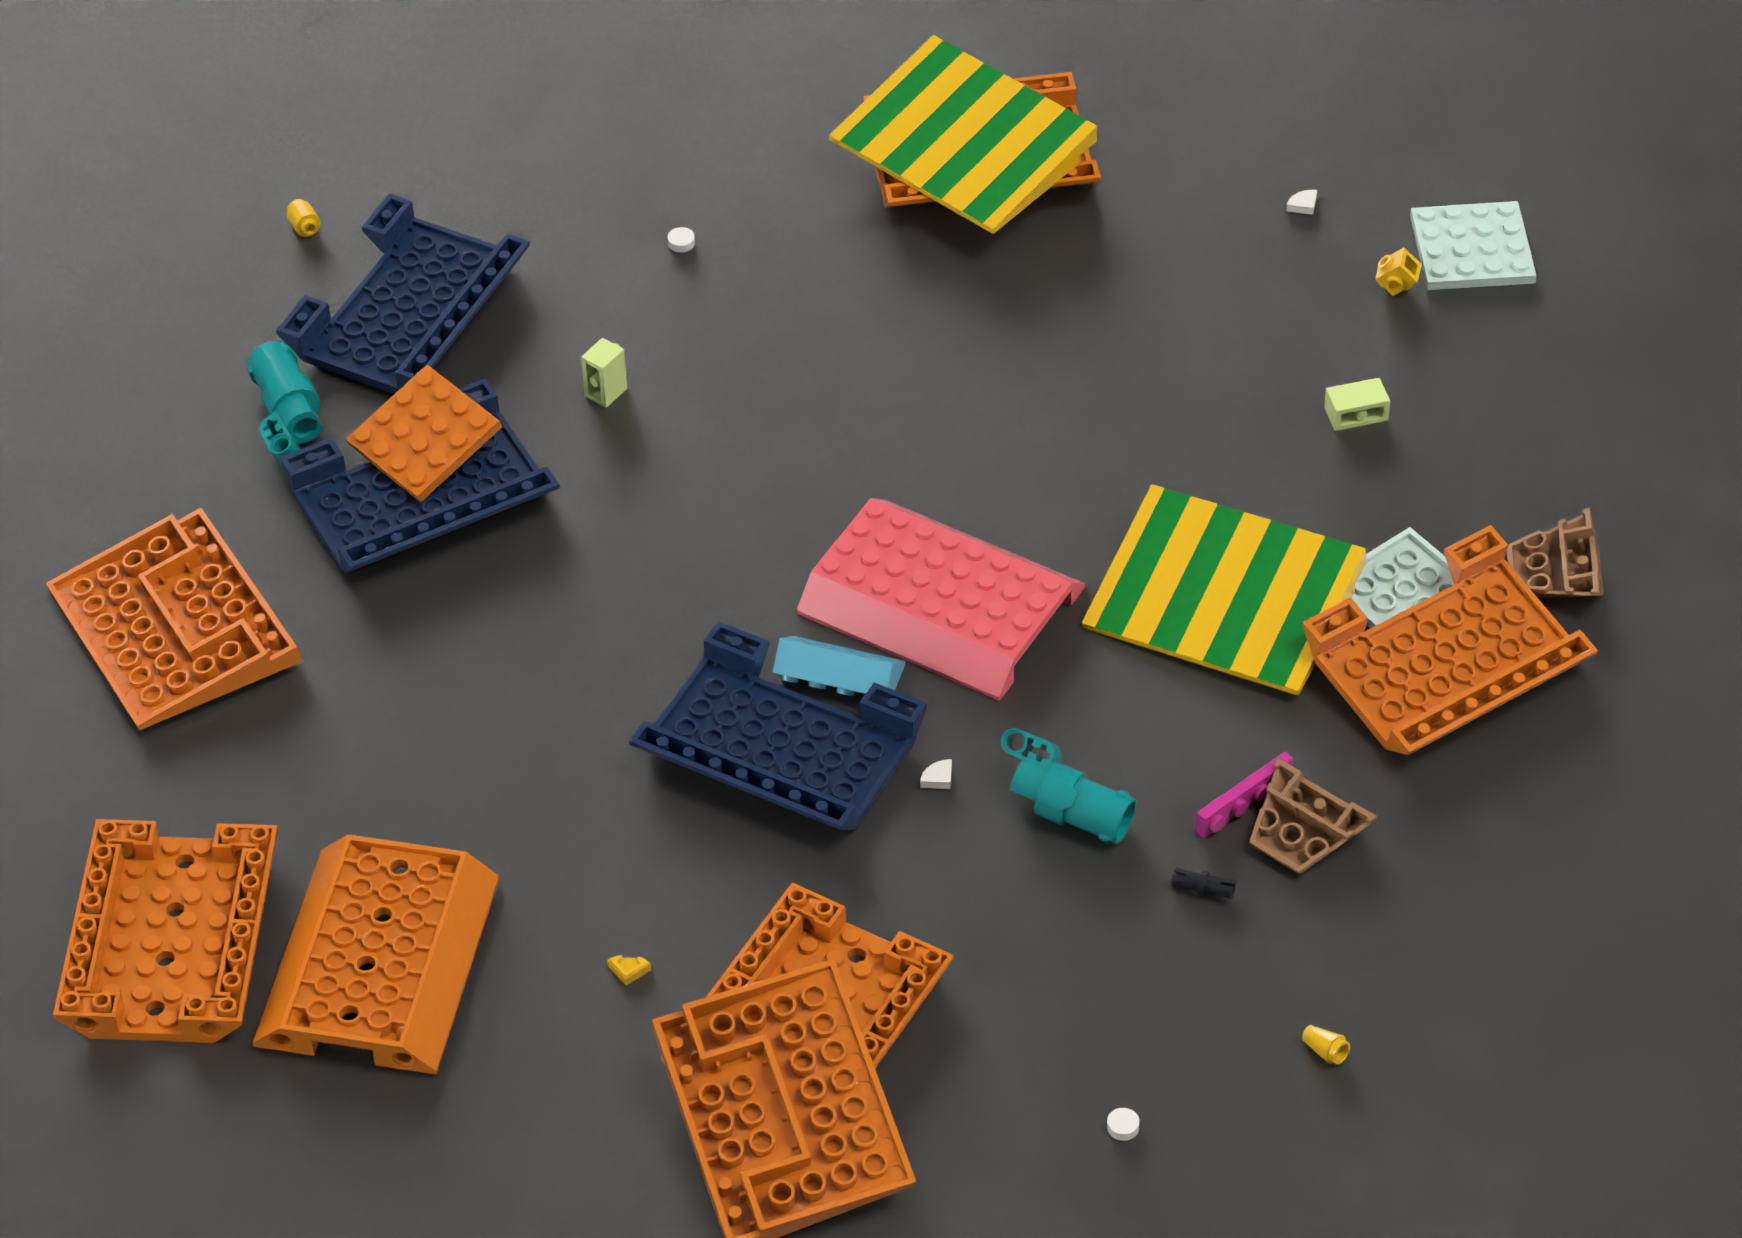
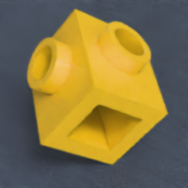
M1402 248L1391 255H1385L1378 263L1375 280L1394 296L1402 291L1409 290L1418 283L1422 264L1408 250Z

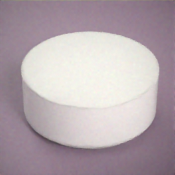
M678 227L668 233V246L672 251L679 253L687 252L695 245L694 233L689 228Z
M1128 1108L1113 1110L1107 1119L1108 1133L1113 1138L1121 1141L1134 1138L1139 1132L1138 1115Z

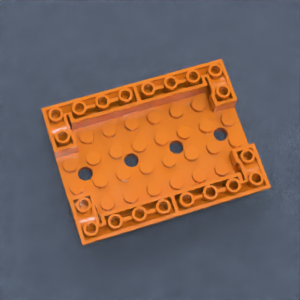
M96 819L53 1018L89 1039L215 1043L242 1026L278 826L217 823L214 838L160 837L156 821ZM184 862L193 863L189 868L183 869L178 867ZM174 910L184 911L179 916H169V913ZM163 959L174 960L169 965H159V962ZM161 1008L164 1010L156 1016L148 1014L152 1009Z
M349 834L321 849L256 1031L253 1047L314 1056L319 1042L373 1050L376 1066L436 1075L499 882V875L468 852ZM398 867H404L407 869L404 873L395 874L392 872L396 870ZM381 915H389L391 917L385 922L376 920ZM366 963L375 965L367 971L359 969V967ZM348 1013H355L358 1015L353 1020L342 1019V1017L347 1015Z
M791 883L706 997L835 959L876 1069L951 964L954 955L901 931L897 933L891 942L846 922V907L795 883ZM853 956H862L865 958L864 961H859L857 963L852 962L849 959Z

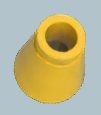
M1309 1025L1302 1034V1041L1329 1064H1341L1349 1054L1350 1043L1346 1041L1344 1035L1313 1025Z

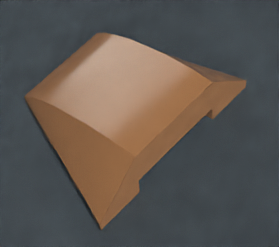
M1590 507L1582 510V515L1572 520L1566 521L1564 518L1558 521V526L1546 532L1538 530L1508 544V564L1536 597L1571 598L1601 596L1604 594L1599 547Z
M1277 757L1275 771L1271 783L1268 784L1267 795L1263 807L1259 811L1249 843L1296 873L1301 874L1378 818L1356 803L1351 802L1348 804L1304 778L1300 770Z

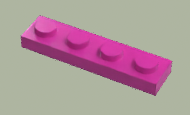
M1287 752L1277 756L1293 766V757ZM1277 757L1196 812L1195 832L1204 839L1211 833L1220 831L1234 817L1243 815L1247 808L1257 801H1263L1266 798L1267 787L1271 783L1275 771Z

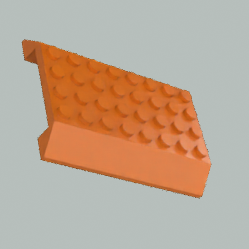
M1492 525L1444 549V555L1454 582L1453 586L1365 631L1368 618L1350 597L1309 618L1302 624L1315 664L1386 750L1409 755L1598 653L1597 648L1581 630L1569 635L1504 558L1509 545Z

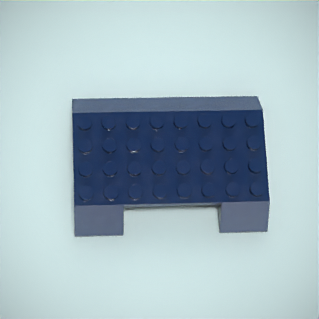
M389 193L361 227L365 235L384 254L332 318H330L328 303L304 295L276 329V334L294 350L303 362L395 394L426 365H429L432 369L529 248L530 241L507 233L497 245L415 218L412 201Z
M486 378L461 387L459 390L497 418L502 428L421 503L371 462L346 471L344 455L332 438L280 457V462L296 502L341 572L353 571L560 488L558 481L547 466L541 469L538 468L499 411L498 395Z
M718 621L703 640L704 657L655 724L643 721L629 740V745L838 830L857 829L913 748L927 703L874 682L860 701V718L759 678L770 642Z

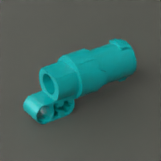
M272 341L258 346L251 353L247 363V371L252 382L259 386L262 392L261 399L269 415L260 423V434L269 451L282 466L280 457L301 450L298 444L314 440L321 434L324 427L317 415L321 406L319 395L310 378L302 373L298 367L299 361L296 353L284 342Z
M1017 728L1009 729L1003 734L1001 738L1003 750L1009 755L1022 760L1012 779L1010 791L1034 800L1035 815L1061 826L1073 825L1099 836L1098 839L1105 844L1112 843L1115 845L1121 842L1135 814L1137 803L1135 797L1130 796L1129 792L1123 789L1115 791L1087 779L1084 772L1060 763L1061 750L1050 741ZM1021 735L1024 741L1021 749L1014 751L1012 741L1016 736ZM1034 747L1050 753L1049 758L1046 759L1033 753Z

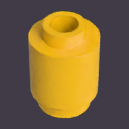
M296 199L288 205L287 218L298 235L309 237L320 229L321 220L309 202Z

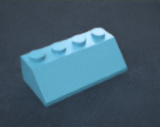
M789 636L779 639L773 673L781 674L780 679L784 681L798 683L799 678L809 681L808 686L826 689V685L837 687V693L854 696L855 692L866 694L874 682L895 690L906 661L802 637Z

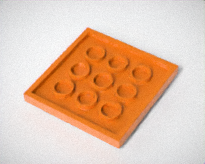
M426 365L346 438L349 446L421 503L499 431L502 425L492 414L429 365Z

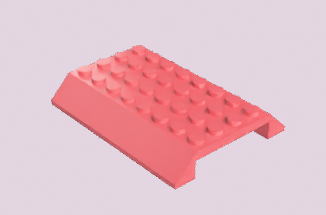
M870 498L811 571L797 608V614L1000 701L1014 683V666L1062 602L1072 606L1084 590L1085 583L890 501Z

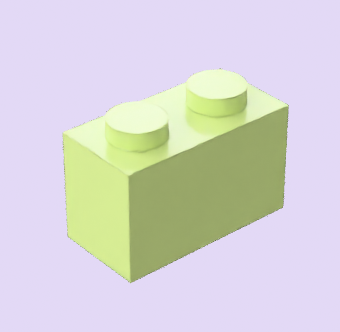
M601 338L581 356L585 397L607 408L627 389L624 349L618 344Z
M1380 378L1326 388L1324 408L1334 431L1388 421L1390 399Z

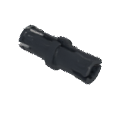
M1178 867L1174 869L1176 874L1172 875V887L1197 891L1198 895L1205 896L1206 893L1232 899L1234 896L1232 893H1235L1236 880L1212 876L1208 871L1198 873Z

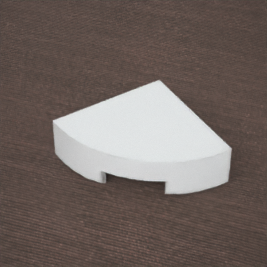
M1304 190L1294 194L1287 202L1286 211L1313 215L1317 190Z
M952 759L941 760L927 767L921 776L920 788L950 789Z

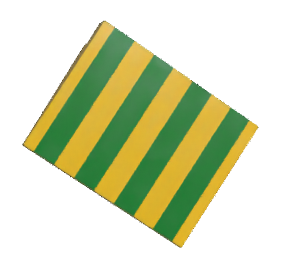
M932 35L829 135V139L994 234L1080 164V155L1097 142V125L939 37Z
M1151 484L1081 623L1082 628L1299 696L1315 666L1302 624L1309 618L1350 597L1352 598L1355 593V583L1366 565V548Z

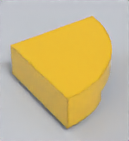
M618 955L607 960L608 967L626 986L651 971V963L642 957L632 958Z

